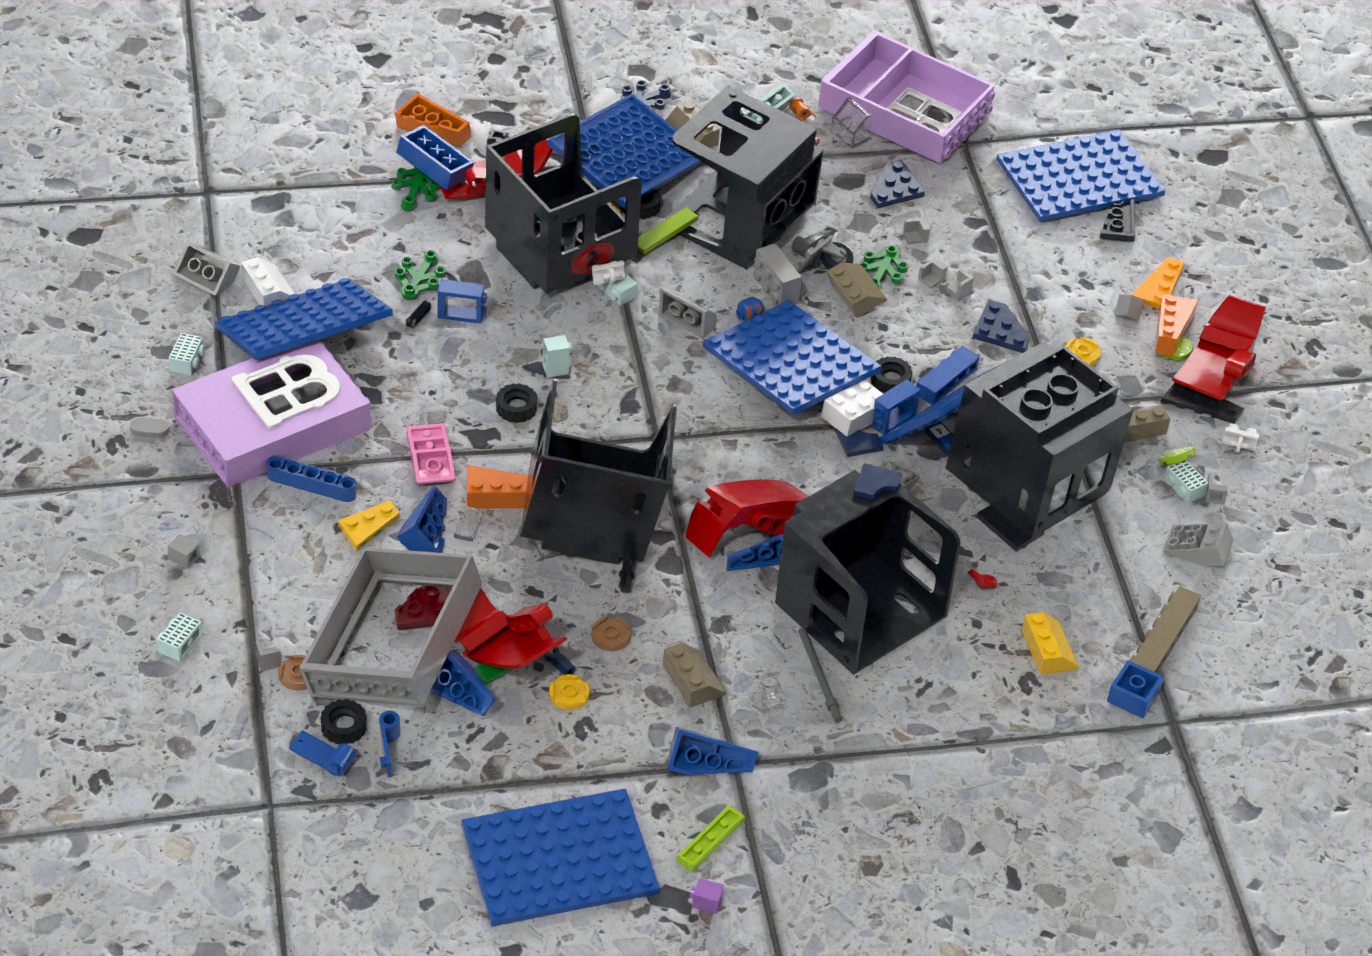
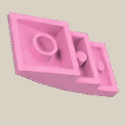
M445 423L407 427L409 449L417 485L455 481Z

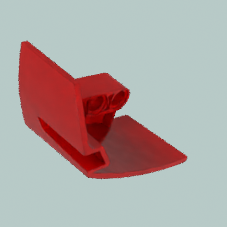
M548 139L535 145L534 175L541 172L553 151L546 144ZM522 149L507 154L502 158L520 178L522 171ZM486 160L476 161L473 168L466 170L464 174L466 181L448 190L439 185L445 199L485 197Z
M1229 295L1205 325L1199 336L1200 340L1172 381L1222 401L1237 379H1242L1254 365L1256 353H1253L1252 350L1266 306Z
M743 480L707 487L705 492L710 496V499L707 502H696L688 523L686 538L705 555L711 557L726 530L737 528L741 524L754 526L761 532L783 534L785 522L793 518L792 514L795 504L809 497V495L789 482L781 480Z
M480 588L454 642H460L466 650L462 654L470 660L499 668L517 669L524 667L568 639L566 636H550L544 624L553 618V613L546 604L542 603L523 607L518 612L507 615L503 610L498 611Z

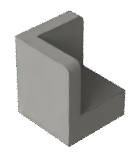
M925 217L905 220L903 234L907 244L928 242L930 228Z
M934 257L920 267L918 280L932 289L946 280L948 266Z
M960 269L957 281L947 286L946 292L960 301L971 294L974 278Z
M1119 294L1114 314L1139 320L1144 300L1133 295Z
M1208 474L1205 502L1225 504L1228 486L1212 484V474Z
M181 534L167 546L169 560L186 569L200 557L199 544Z
M256 641V657L261 671L279 668L281 663L280 649L272 647L263 650L260 641Z

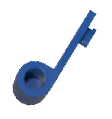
M385 711L379 717L380 739L384 757H380L381 768L386 767L388 778L392 777L387 742L395 741L400 736V717L395 711Z
M303 730L289 746V750L327 770L334 776L343 775L357 756L355 750L348 744L341 743L337 748H334Z

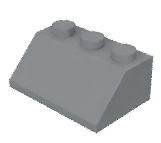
M187 241L173 275L214 296H218L234 282L241 266L199 244Z
M664 287L660 289L659 316L702 339L716 327V313Z

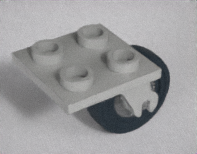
M830 235L825 240L822 238L815 248L811 247L807 250L806 256L798 263L800 267L797 271L800 274L815 261L823 263L828 270L841 262L853 263V254L846 245L839 242H830L833 238Z

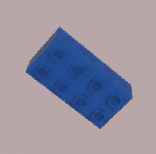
M425 125L400 136L396 153L441 187L448 190L466 181L464 174L466 170L473 168L474 161Z

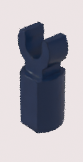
M558 647L552 649L553 654L548 652L544 654V658L552 662L562 675L574 674L575 666L563 654L559 653Z

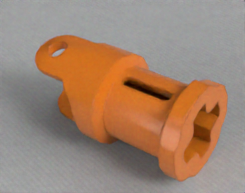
M794 98L790 102L789 107L797 113L796 115L800 121L804 122L810 115L815 117L813 111L803 104L802 98Z

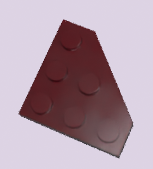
M422 585L420 588H416L402 605L395 608L397 630L434 626L452 587Z

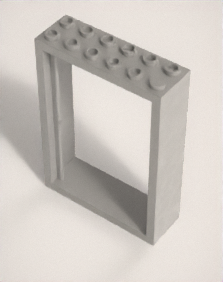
M363 547L299 668L310 696L423 707L482 586L473 556ZM378 582L452 587L411 672L335 665Z

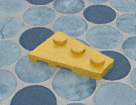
M391 500L338 520V526L357 551L364 542L372 540L377 532L385 530L398 520L400 513Z

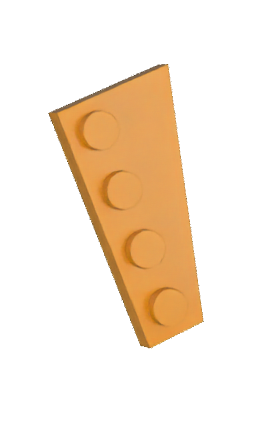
M1167 257L1132 295L1144 300V305L1159 309L1162 294H1172L1183 269L1184 262Z

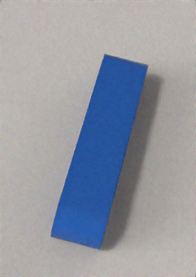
M272 456L267 460V476L270 481L343 502H352L357 497L356 480L353 477L279 456Z

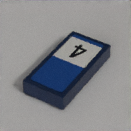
M941 421L925 427V433L946 456L949 455L953 434Z

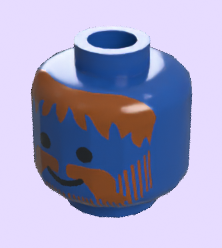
M749 297L738 303L736 314L743 321L753 319L754 316L763 314L764 305L760 299Z

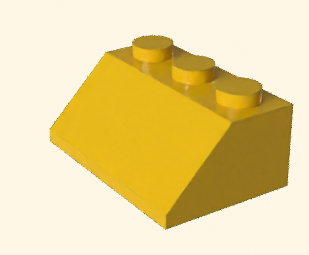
M1045 612L1025 614L1022 632L1040 675L1077 670L1079 666L1060 622Z

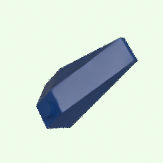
M435 485L430 488L397 535L400 543L409 551L440 553L444 546L445 539L442 538V532L445 531L443 517L446 516L447 498Z
M783 534L727 555L726 571L780 565Z
M450 650L430 691L435 695L484 716L496 699L471 665L458 652Z
M676 726L670 746L667 770L685 775L753 772L758 751Z

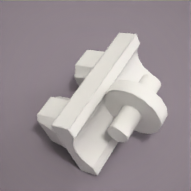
M624 261L593 265V284L599 285L608 282L613 284L618 280L626 279Z
M1231 423L1225 429L1222 444L1235 446L1237 453L1240 452V448L1255 451L1259 434L1253 428H1248L1246 431L1239 430L1238 425Z

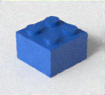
M1127 660L1110 687L1107 702L1144 719L1161 691L1164 676Z

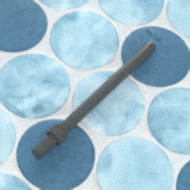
M800 628L798 632L825 696L826 707L831 712L834 721L838 723L842 721L838 709V701L833 697L806 628Z

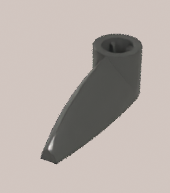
M835 230L819 232L805 238L797 236L792 243L791 249L806 256L805 253L809 248H815L822 238L825 240L830 235L833 236Z

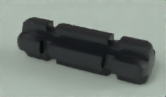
M424 300L411 316L406 319V326L410 328L415 327L431 309V303Z

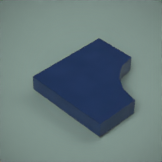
M835 428V432L847 457L883 451V445L877 433H866L857 430L847 437Z
M864 463L853 495L873 500L881 492L897 491L903 473Z

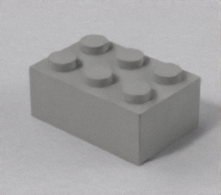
M776 243L757 249L755 270L753 271L755 280L762 285L763 290L768 293L772 302L777 306L788 301L798 304L802 276Z

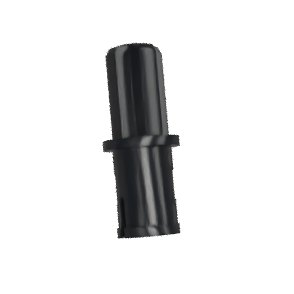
M630 557L623 559L622 569L619 571L620 580L618 587L621 592H628L631 580L634 579L635 560L632 559L630 564Z

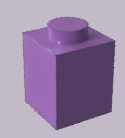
M699 878L697 886L693 885L690 892V898H693L692 907L717 914L723 898L724 885Z

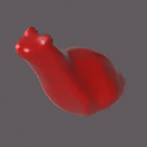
M973 568L967 572L980 589L997 587L998 582L994 576L979 574Z

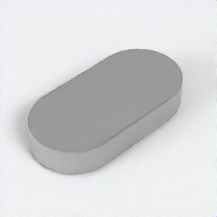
M136 418L131 421L130 429L132 434L136 436L161 438L168 434L169 425L162 419Z

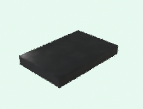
M992 505L979 511L976 516L1016 552L1044 535L1043 531L1034 538H1030Z

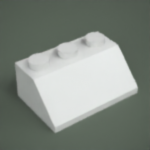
M259 257L241 262L242 279L259 305L267 306L277 299L283 301L289 299L288 297L294 294L276 265Z

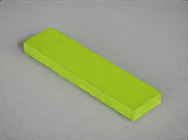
M685 207L638 237L637 250L643 255L698 221V215L688 207Z
M728 805L676 856V861L691 872H694L745 821V815Z

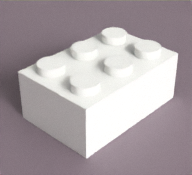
M863 380L825 399L821 417L848 437L857 430H862L872 424L875 399L883 393L866 380Z

